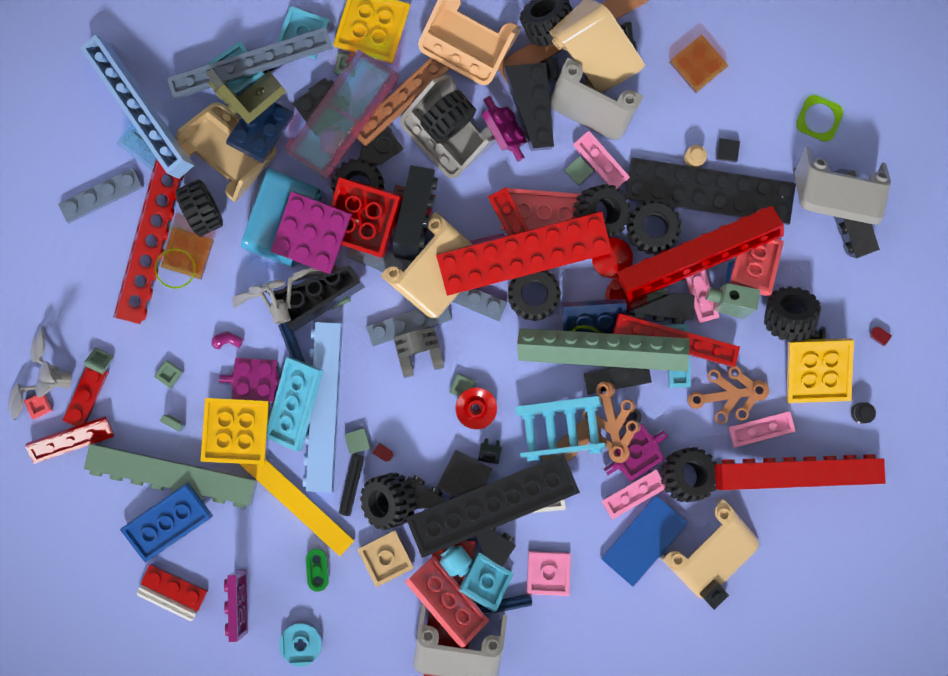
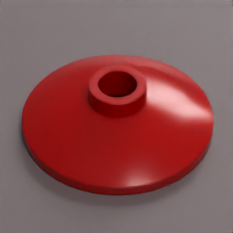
M469 388L461 393L456 401V416L467 428L483 429L489 426L496 417V400L489 391L483 388ZM474 404L479 405V410L476 412L472 411Z

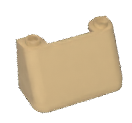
M583 0L549 31L554 38L552 39L553 44L559 50L563 48L568 51L573 60L581 65L583 74L586 77L584 80L586 86L601 94L639 73L645 67V63L612 13L603 4L596 1Z

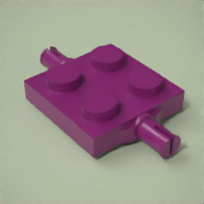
M491 96L486 97L483 101L488 110L482 113V116L502 151H512L517 162L523 160L525 156L519 147L526 144L527 140L523 129L519 127L515 120L514 113L508 106L502 108L496 106Z
M235 358L232 375L220 374L219 383H231L233 388L232 399L269 401L274 403L275 394L281 379L277 373L278 361Z
M640 424L639 432L635 433L628 445L630 450L629 458L622 463H611L603 468L609 476L619 469L624 473L628 481L631 482L665 460L659 450L658 443L668 438V435H663L666 432L662 430L652 436L647 432L643 424ZM620 449L616 450V454L618 456L621 455Z

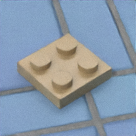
M396 530L357 549L375 587L414 569Z

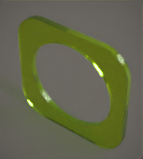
M811 95L803 104L796 121V127L801 133L820 141L828 142L835 136L843 116V109L834 102L817 95ZM824 104L832 110L834 124L829 131L816 133L806 125L805 114L812 105Z

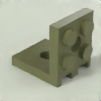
M213 69L206 73L210 79L208 84L215 94L227 104L226 106L234 115L239 113L248 124L287 92L270 71L266 72L238 97Z

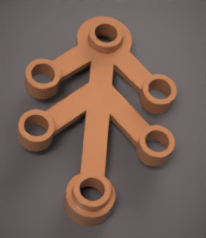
M737 366L731 367L728 370V376L731 379H737L747 388L738 389L721 377L718 370H711L707 374L708 381L716 383L726 391L705 395L700 392H693L688 396L687 403L689 407L698 409L704 403L728 400L723 408L714 416L716 423L723 424L728 420V414L741 397H748L742 408L737 409L735 412L736 419L743 421L748 418L749 411L756 401H762L767 398L769 387L762 380L752 381L742 374L741 369ZM732 369L738 371V375L736 377L731 375ZM712 372L717 374L716 380L710 378ZM757 386L762 388L761 394L756 393L755 389ZM695 396L700 398L699 404L693 402ZM740 410L745 412L744 418L738 416ZM718 414L724 415V421L718 420Z
M609 381L600 382L597 385L596 392L603 400L607 421L596 413L597 425L611 434L612 442L603 437L598 430L599 443H606L608 447L606 449L609 450L610 458L616 463H622L629 458L630 450L628 445L635 433L639 432L640 423L636 420L629 421L626 424L627 432L622 439L619 432L630 412L635 410L636 405L633 400H624L621 403L622 410L616 419L611 399L615 393V387ZM603 386L606 387L607 390L605 394H603L601 391ZM627 402L631 404L630 410L626 409ZM584 411L582 417L588 422L587 412ZM632 423L636 425L634 431L630 427ZM588 432L587 438L590 441V433ZM617 449L621 450L620 456L616 454Z

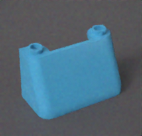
M269 168L265 174L245 229L241 248L246 252L293 268L294 264H298V262L270 252L290 193L294 191L321 201L322 193H320V188Z

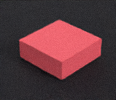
M46 394L42 397L34 395L24 400L32 420L53 411Z

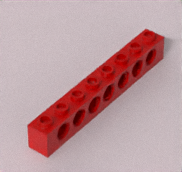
M157 158L155 159L113 318L141 324V321H145L148 309L145 306L147 300L150 301L153 289L150 288L152 280L155 281L158 275L157 261H161L164 249L161 246L163 240L166 241L169 234V228H167L168 220H172L175 209L172 208L174 200L177 201L175 190L179 189L177 188L179 180L182 181L184 175L178 179L167 174ZM163 175H168L171 178L170 186L162 183ZM158 195H163L166 198L164 206L158 205L156 201ZM153 215L160 217L161 223L159 226H154L151 223ZM148 235H152L155 238V244L152 247L146 244L145 239ZM142 255H147L150 259L147 267L142 266L140 263ZM137 275L143 276L145 280L144 285L138 287L134 282ZM132 295H136L139 298V304L136 307H132L129 304V299Z

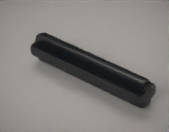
M352 455L339 509V514L343 516H350L352 513L364 462V456Z

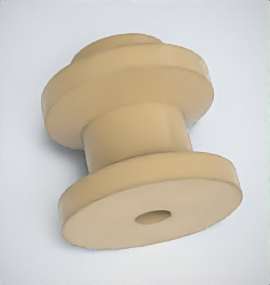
M700 145L691 146L684 155V162L690 167L699 168L707 159V152Z

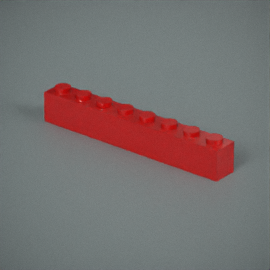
M773 206L762 208L754 214L741 217L728 225H722L712 232L703 233L698 238L685 241L670 250H664L660 254L651 258H645L637 264L624 267L617 272L619 283L629 302L783 237L784 224Z
M863 454V459H856V455H843V459L837 460L836 456H823V460H816V456H805L803 461H796V457H783L782 462H776V458H763V462H756L755 458L742 459V463H735V459H722V464H715L716 490L886 484L884 458H876V454Z

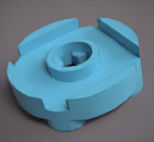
M295 623L288 627L280 637L279 650L282 657L291 665L298 667L307 666L319 656L322 650V638L316 627L308 623ZM299 639H303V642L307 644V646L303 647V650H299V647L295 646Z

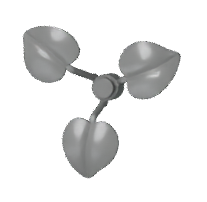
M308 268L294 273L293 276L288 278L286 303L282 299L276 300L272 290L285 285L284 280H273L263 285H254L249 288V292L232 298L234 309L250 299L261 296L270 314H272L274 324L288 322L291 320L288 309H291L292 282L322 276L325 272L315 268ZM268 292L272 300L271 304L265 296Z
M43 326L34 336L30 349L32 362L36 363L38 361V363L42 364L39 369L38 380L34 386L21 387L18 383L13 386L9 395V412L12 420H15L21 412L23 393L26 390L35 389L36 396L42 397L54 387L69 388L71 385V372L61 371L59 367L52 366L48 361H43L42 359L45 351V327Z

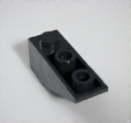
M667 293L626 310V313L634 314L633 317L638 319H646V316H651L653 321L665 322V319H672L674 324H684L685 321L693 320L695 295Z

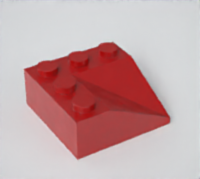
M339 177L331 206L352 213L342 245L380 258L386 256L403 195Z

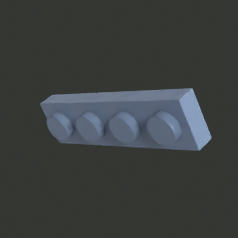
M131 168L59 203L58 206L66 222L69 224L143 188V185L135 169Z
M448 307L437 318H429L419 309L366 326L374 347L392 341L394 337L405 333L427 329L451 321L452 318Z

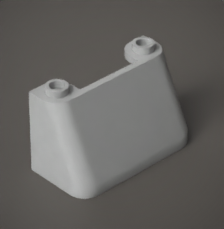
M567 58L550 97L551 108L611 140H619L625 134L643 96L635 91L626 90L615 101L580 83L583 68L576 61Z

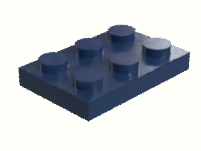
M274 102L249 124L241 117L227 138L226 144L264 163L294 117V112Z
M626 299L562 302L563 331L613 334L617 315L619 313L626 315Z

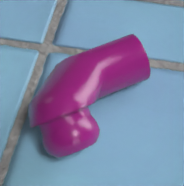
M226 331L214 335L211 345L214 349H221L224 344L230 343L240 348L244 339Z

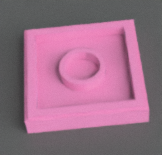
M528 551L527 594L569 596L571 553Z

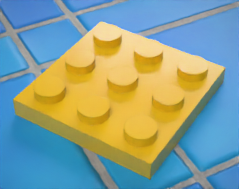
M347 0L333 46L393 65L411 4L398 0Z
M852 338L810 339L801 340V342L792 340V342H788L787 402L851 401L854 340Z
M205 398L201 462L265 465L269 401Z

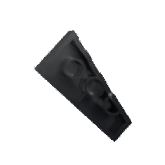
M546 63L504 66L502 71L509 86L508 88L515 103V108L521 120L530 150L552 149L554 147Z
M410 165L393 240L395 258L414 261L420 254L421 248H424L426 240L424 231L425 228L428 229L430 220L428 211L433 208L434 203L432 191L436 190L438 185L435 169Z
M838 169L833 171L857 177L855 170ZM833 216L838 232L843 239V248L847 255L857 259L880 250L872 224Z
M350 265L333 270L331 274L324 273L322 276L312 277L295 285L292 284L291 309H288L291 320L285 323L288 328L297 331L365 286ZM288 286L273 291L276 300L282 299L286 303Z

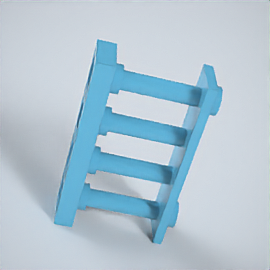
M594 396L515 407L516 415L525 420L528 452L520 453L521 457L527 458V462L539 461L540 456L581 451H590V454L603 453L602 449L608 447L606 443H599L596 419L597 407L602 406V398ZM585 409V412H587L590 445L578 446L575 413H577L576 410ZM564 411L567 418L570 447L557 448L554 416H556L555 412ZM543 414V417L546 419L549 450H536L533 423L535 415Z

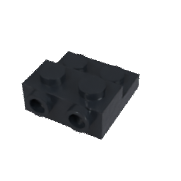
M323 78L308 89L309 92L293 102L294 107L317 138L325 132L326 128L335 126L351 114L348 109L351 105L344 96L340 98L336 93L339 89L332 79L328 81L326 78Z

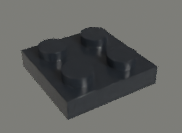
M455 449L437 488L454 497H458L485 486L493 468Z

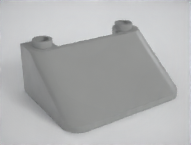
M445 74L433 79L401 116L400 124L404 131L445 176L456 178L497 141L489 127L480 131L472 121L452 138L440 144H436L423 129L420 122L425 113L442 97L456 90L453 78L449 74Z

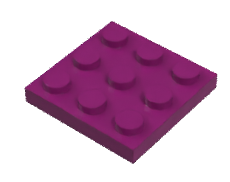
M291 191L270 252L331 274L352 213Z
M246 569L236 570L227 575V579H224V592H228V601L224 603V612L228 614V623H225V636H228L229 642H238L248 633Z

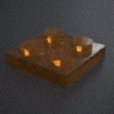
M700 35L669 62L695 93L699 92L728 67V64L703 35Z
M173 227L160 267L202 280L214 240L203 236L199 237L194 233Z

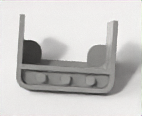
M805 146L794 172L800 205L811 212L874 225L880 224L885 215L891 185L886 163L882 162L878 172H873L869 179L831 172L827 162L820 158L813 159L810 147Z
M422 603L413 666L418 673L433 676H498L504 646L507 615H503L500 620L499 636H487L482 642L481 651L438 645V631L432 626L423 625L426 606Z

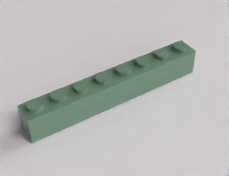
M520 328L517 351L518 361L688 372L690 339Z
M89 444L84 465L85 470H90V475L102 477V474H108L110 479L123 481V478L131 479V484L143 486V483L152 484L151 488L164 490V487L171 488L172 492L188 482L200 499H205V496L212 497L213 502L221 504L230 501L234 502L233 506L239 508H246V505H252L257 486L256 479L97 444Z

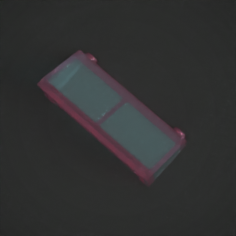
M357 50L355 54L352 52L345 61L347 66L295 138L291 137L285 146L288 156L327 183L331 179L335 167L339 166V163L385 98L388 97L390 90H394L400 78L397 72L360 50Z

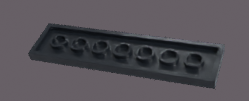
M631 157L628 173L630 178L627 180L625 193L628 198L627 200L645 202L647 200L659 199V202L664 200L667 202V205H673L676 208L740 218L754 214L762 208L773 206L783 224H790L796 183Z
M563 453L406 517L421 558H424L576 495L580 491Z

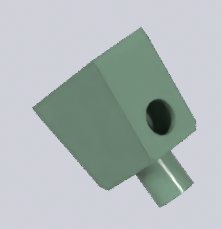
M728 283L719 289L708 288L705 299L714 302V311L744 319L757 311L760 290Z

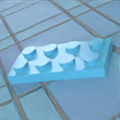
M286 357L268 423V439L294 451L302 450L324 370L292 357Z

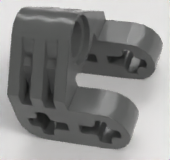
M434 327L412 331L393 338L404 378L414 376L409 355L428 350L430 351L434 370L445 368Z

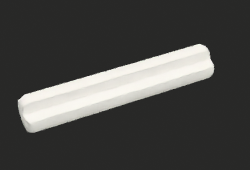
M143 585L137 591L139 597L189 621L194 620L197 614L196 610Z

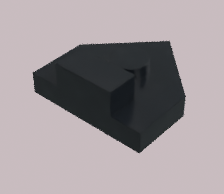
M388 126L367 146L362 144L359 158H362L364 162L368 160L371 164L380 166L403 151V147Z

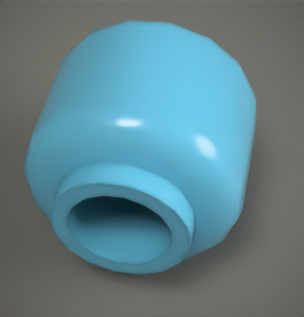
M450 546L440 554L442 556L440 564L450 576L459 575L462 577L470 570L468 566L471 564L472 559L462 546Z

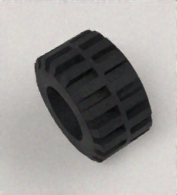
M531 0L524 6L519 18L529 41L536 46L543 45L544 47L554 45L552 42L554 38L549 31L573 9L569 0Z
M455 90L437 101L425 113L420 125L436 144L446 142L462 130L474 117L476 108L460 90Z
M352 158L347 163L344 161L341 163L342 166L340 168L337 167L335 169L336 173L331 178L333 196L339 177L350 180L354 176L362 175L369 179L371 186L385 189L384 179L378 168L368 160L364 162L362 158H358V160Z
M197 179L175 190L179 207L189 226L197 236L202 237L223 226L220 211L204 182Z
M602 184L582 191L581 195L577 196L578 202H575L573 205L576 208V211H573V216L579 217L597 212L598 202H602L607 210V218L605 220L608 237H612L624 231V225H628L629 220L627 217L631 216L628 208L631 206L630 203L626 202L628 198L626 195H622L623 191L620 188L616 189L614 185Z
M659 199L647 200L643 204H639L628 219L627 235L632 240L631 244L633 246L636 245L638 247L637 250L640 252L642 250L645 251V254H659L674 245L682 230L680 228L682 221L678 218L679 213L673 210L675 207L667 205V202L664 200L659 202ZM656 216L664 222L666 231L661 238L655 239L645 234L642 222L646 217Z
M549 270L512 279L508 289V301L516 315L523 317L525 320L537 321L545 319L554 312L560 302L561 295L560 284L555 279L554 274H550ZM530 282L540 283L546 289V299L539 306H530L522 298V289Z
M792 286L787 288L781 287L779 291H773L772 295L768 297L764 325H766L768 331H771V335L774 337L778 336L780 340L785 339L787 342L807 340L809 336H813L817 328L821 312L820 302L808 290H802L800 287L793 288Z
M698 447L675 451L672 455L667 456V462H663L661 466L664 470L660 471V476H663L664 479L661 480V484L666 485V488H664L665 492H671V498H677V501H685L686 503L709 497L711 495L710 492L716 489L714 484H716L715 464L717 463L716 461L712 462L713 456L711 454L706 455L704 449L698 450ZM686 463L691 465L696 472L697 479L693 487L688 485L683 478L682 472Z
M396 472L371 478L368 482H365L364 488L361 490V509L364 510L365 518H368V522L371 525L374 524L375 528L387 530L407 523L406 517L415 514L414 510L417 508L415 504L417 498L414 496L415 490L411 488V483L409 480L406 481L405 476H399V473Z

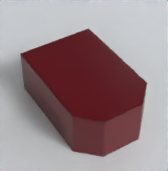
M880 327L872 328L869 333L870 338L882 346H885L892 337L891 334Z
M381 443L377 445L372 453L385 462L391 461L394 456L393 451Z

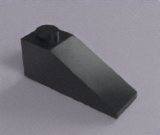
M617 367L584 374L587 395L597 393V385L605 381L611 382L615 389L652 383L649 369ZM603 386L601 391H607L606 387Z

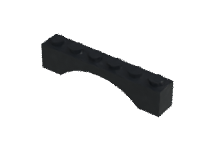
M416 475L413 478L408 476L407 480L410 481L411 488H414V496L417 498L415 502L417 505L416 509H428L448 501L442 497L443 492L432 486L429 489L424 485L426 481ZM496 528L477 535L476 538L482 547L484 556L503 567L516 547V544L513 543L514 538L505 532L502 535L495 531Z

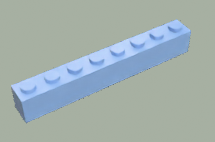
M95 34L80 47L166 173L178 179L181 178L195 165L109 42Z
M315 322V327L311 328V339L314 340V348L310 349V360H313L314 367L324 371L309 421V432H306L305 444H308V453L304 454V466H307V474L303 475V487H306V492L332 493L334 491L343 327L341 323Z

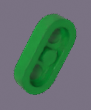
M316 548L309 551L306 555V574L309 588L315 592H320L329 584L328 558L322 549ZM315 555L320 556L321 561L319 563L314 562L313 557ZM317 576L322 578L321 584L315 582Z

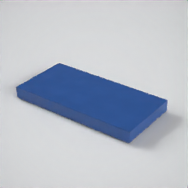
M187 482L121 527L120 531L146 563L211 519L213 514Z
M655 495L601 559L634 587L688 523Z

